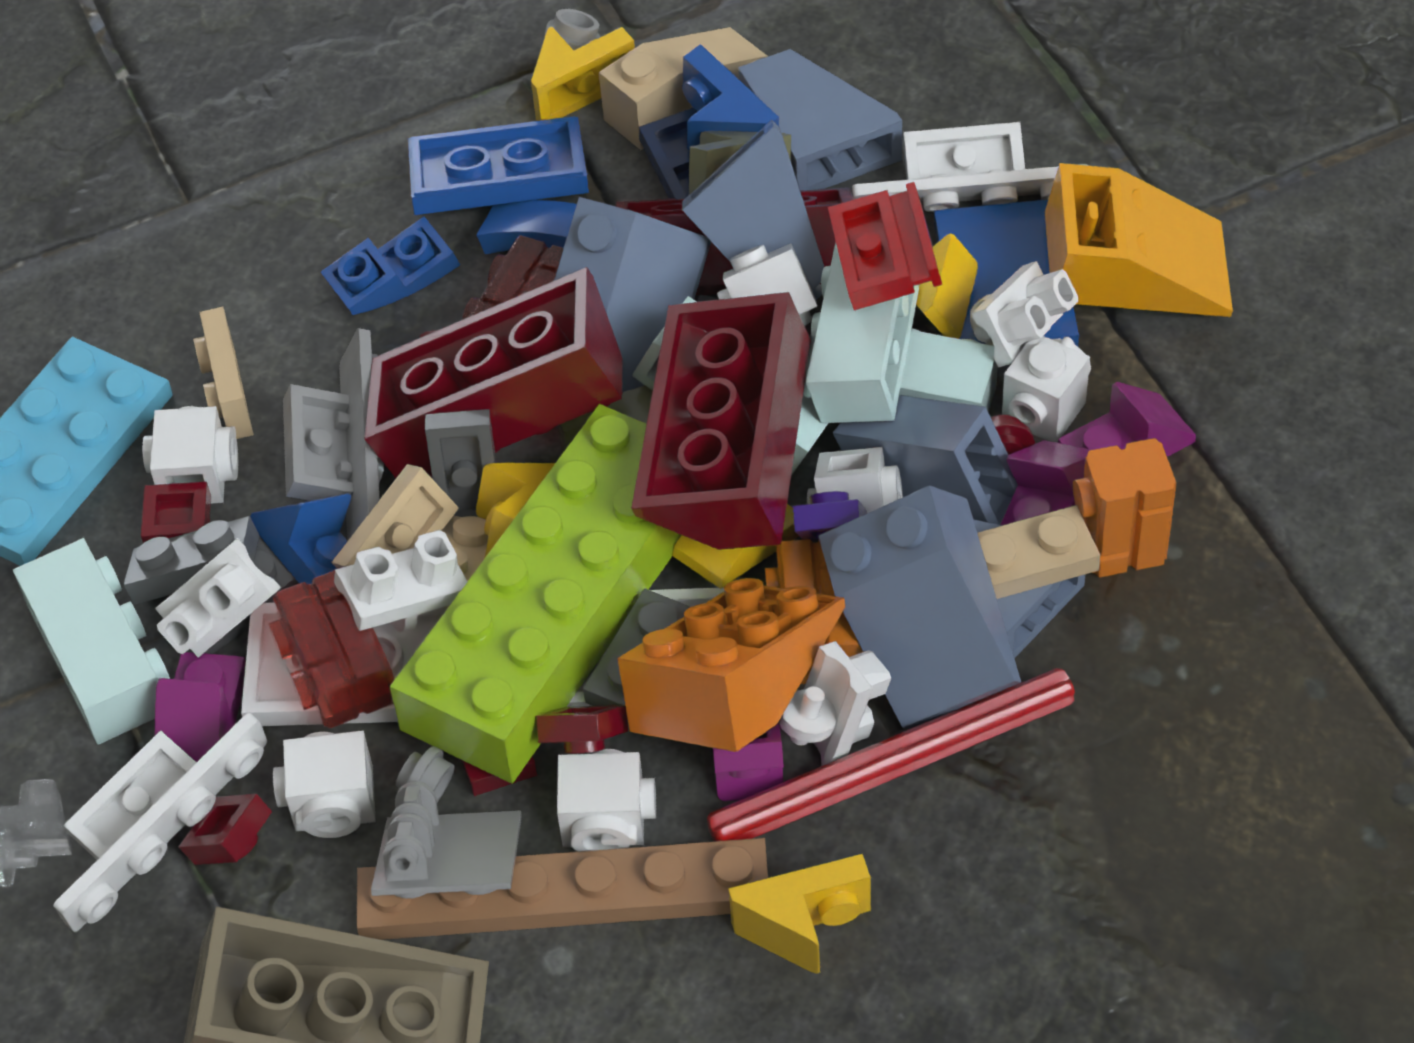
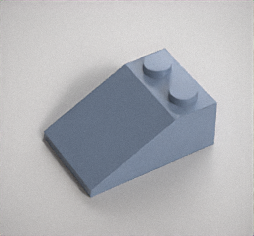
M929 485L819 535L834 594L845 599L846 607L843 613L863 652L872 651L890 673L891 681L885 695L902 728H913L1021 683L967 498Z

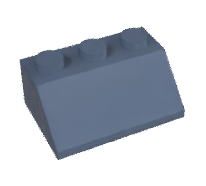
M579 197L555 280L585 267L593 275L623 358L622 392L644 386L632 374L654 339L665 327L668 305L682 304L688 296L693 300L695 299L711 241L706 236L652 217Z

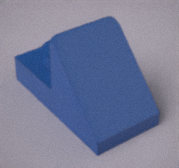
M701 44L683 56L682 90L690 105L698 111L687 122V149L689 151L690 146L700 145V135L704 131L759 132L771 120L779 127V116Z
M349 493L251 513L250 518L260 537L313 601H329L345 597L338 591L334 583L335 570L337 568L331 562L347 543L340 530L351 501Z

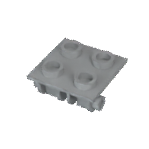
M412 781L399 788L395 798L396 809L391 817H387L371 887L372 896L395 895L400 898H416L426 893L458 891L471 895H483L497 889H511L522 818L521 811L438 815L436 795L426 783Z

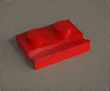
M915 182L906 184L907 191L889 196L888 190H884L828 207L848 295L854 310L915 293L913 286L932 281L933 287L943 285Z

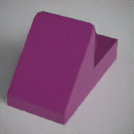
M1115 382L1111 390L1109 413L1058 438V443L1092 450L1117 445L1123 450L1126 448V443L1155 438L1162 442L1168 457L1195 443L1196 434L1160 393Z
M1044 440L1009 454L1006 461L1018 486L1000 525H1007L1075 506L1073 481L1084 478L1085 457H1087L1088 451L1092 449Z
M192 652L181 654L174 679L160 678L157 682L155 735L162 731L195 762H198L235 725L243 695L245 657L204 653L197 657Z
M779 722L738 752L713 748L717 796L720 800H742L783 782L782 768L784 766Z

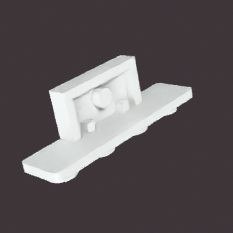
M1020 122L904 132L902 138L907 180L852 185L851 193L854 199L888 190L889 196L907 191L906 184L915 182L921 205L928 212L954 209L959 207V202L982 200V205L985 206L1016 203L1018 196L1041 195V200L1049 199L1059 166L1025 169Z
M250 712L244 715L198 762H195L162 731L158 732L63 825L68 834L97 860L53 905L63 922L73 932H77L87 922L92 924L102 919L118 899L117 892L136 873L139 875L145 874L157 865L167 850L166 843L185 825L193 826L201 821L213 807L216 800L215 795L233 777L236 779L244 777L258 764L263 755V747L266 745L267 739L261 723Z

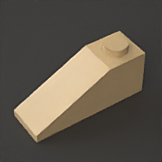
M731 27L642 43L599 72L604 121L642 150L644 148L639 141L640 126L693 108L684 96L682 85L683 56L701 44L738 79V67L768 56Z

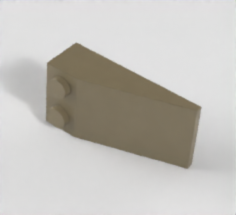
M216 907L200 947L184 1043H480L489 961Z

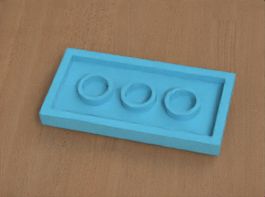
M73 336L66 342L0 418L1 557L19 566L35 560L153 420L154 410H161L173 396L169 380Z

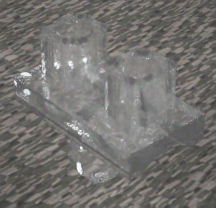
M51 779L27 780L24 784L20 785L18 805L0 806V888L12 887L16 868L36 867L38 856L72 855L73 838L63 826L67 821L63 814L61 795L55 781Z

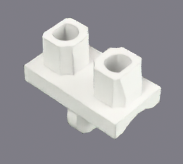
M1037 261L1020 267L995 292L978 300L970 311V323L974 335L979 341L994 346V360L998 367L1012 364L1027 342L1039 339L1051 329V326L1063 315V312L1069 311L1079 301L1078 295L1066 271L1061 269L1043 275Z
M441 530L419 535L414 548L394 554L380 547L357 552L354 565L336 569L334 583L338 591L348 601L359 631L390 622L398 632L414 629L417 624L418 614L451 605L468 582L457 563V554L446 534Z
M237 538L155 608L164 618L157 624L158 631L178 653L184 654L187 650L191 649L197 657H200L281 587L273 578L265 575L254 565L246 547Z
M836 641L819 646L805 688L795 692L781 716L779 724L782 730L790 736L793 743L797 745L813 743L821 754L822 766L847 756L852 743L870 736L875 722L872 710L867 704L869 699L886 694L891 681L890 673L872 651L868 650L848 657Z

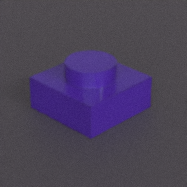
M840 491L813 494L810 496V504L793 506L795 532L803 540L810 539L811 541H818L819 535L867 514V510L858 499L849 500V493Z

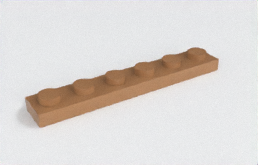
M765 838L516 856L511 889H497L483 895H471L458 891L426 893L416 898H400L395 895L372 896L371 887L376 867L357 868V931L360 936L385 940L731 914L728 888L768 878Z

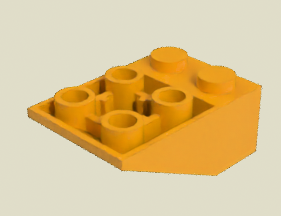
M1059 163L1045 209L1049 272L1052 273L1061 269L1066 271L1078 295L1079 301L1076 304L1231 317L1233 308L1222 222L1119 168Z

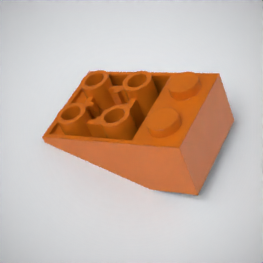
M755 578L739 579L725 585L724 592L708 602L688 608L684 612V617L665 629L648 633L643 637L641 644L617 658L630 732L738 752L779 722L814 662L819 646L825 643L846 607L844 597L818 594L815 588L809 586H795L784 589L763 586V582Z

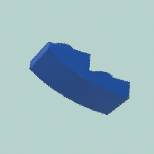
M530 200L493 205L476 236L485 254L507 250L514 254L522 253L537 245L545 264L557 263L561 260L577 204L549 200Z
M423 216L379 249L376 248L368 237L322 270L321 273L352 315H356L403 299L442 278L461 264L453 251L425 216Z

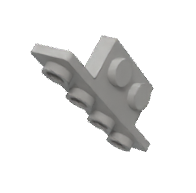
M357 328L340 360V393L290 384L283 398L286 497L311 501L349 493L351 501L346 513L347 541L380 500L379 482L384 470V463L364 439L372 358L378 355L372 354L370 330Z

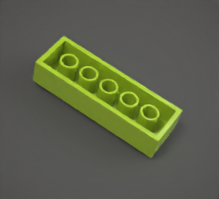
M598 405L390 685L401 731L513 784L541 744L538 743L536 716L567 707L611 644L644 588L650 589L671 559L674 545L681 536V534L636 517L631 509L646 423L604 405Z

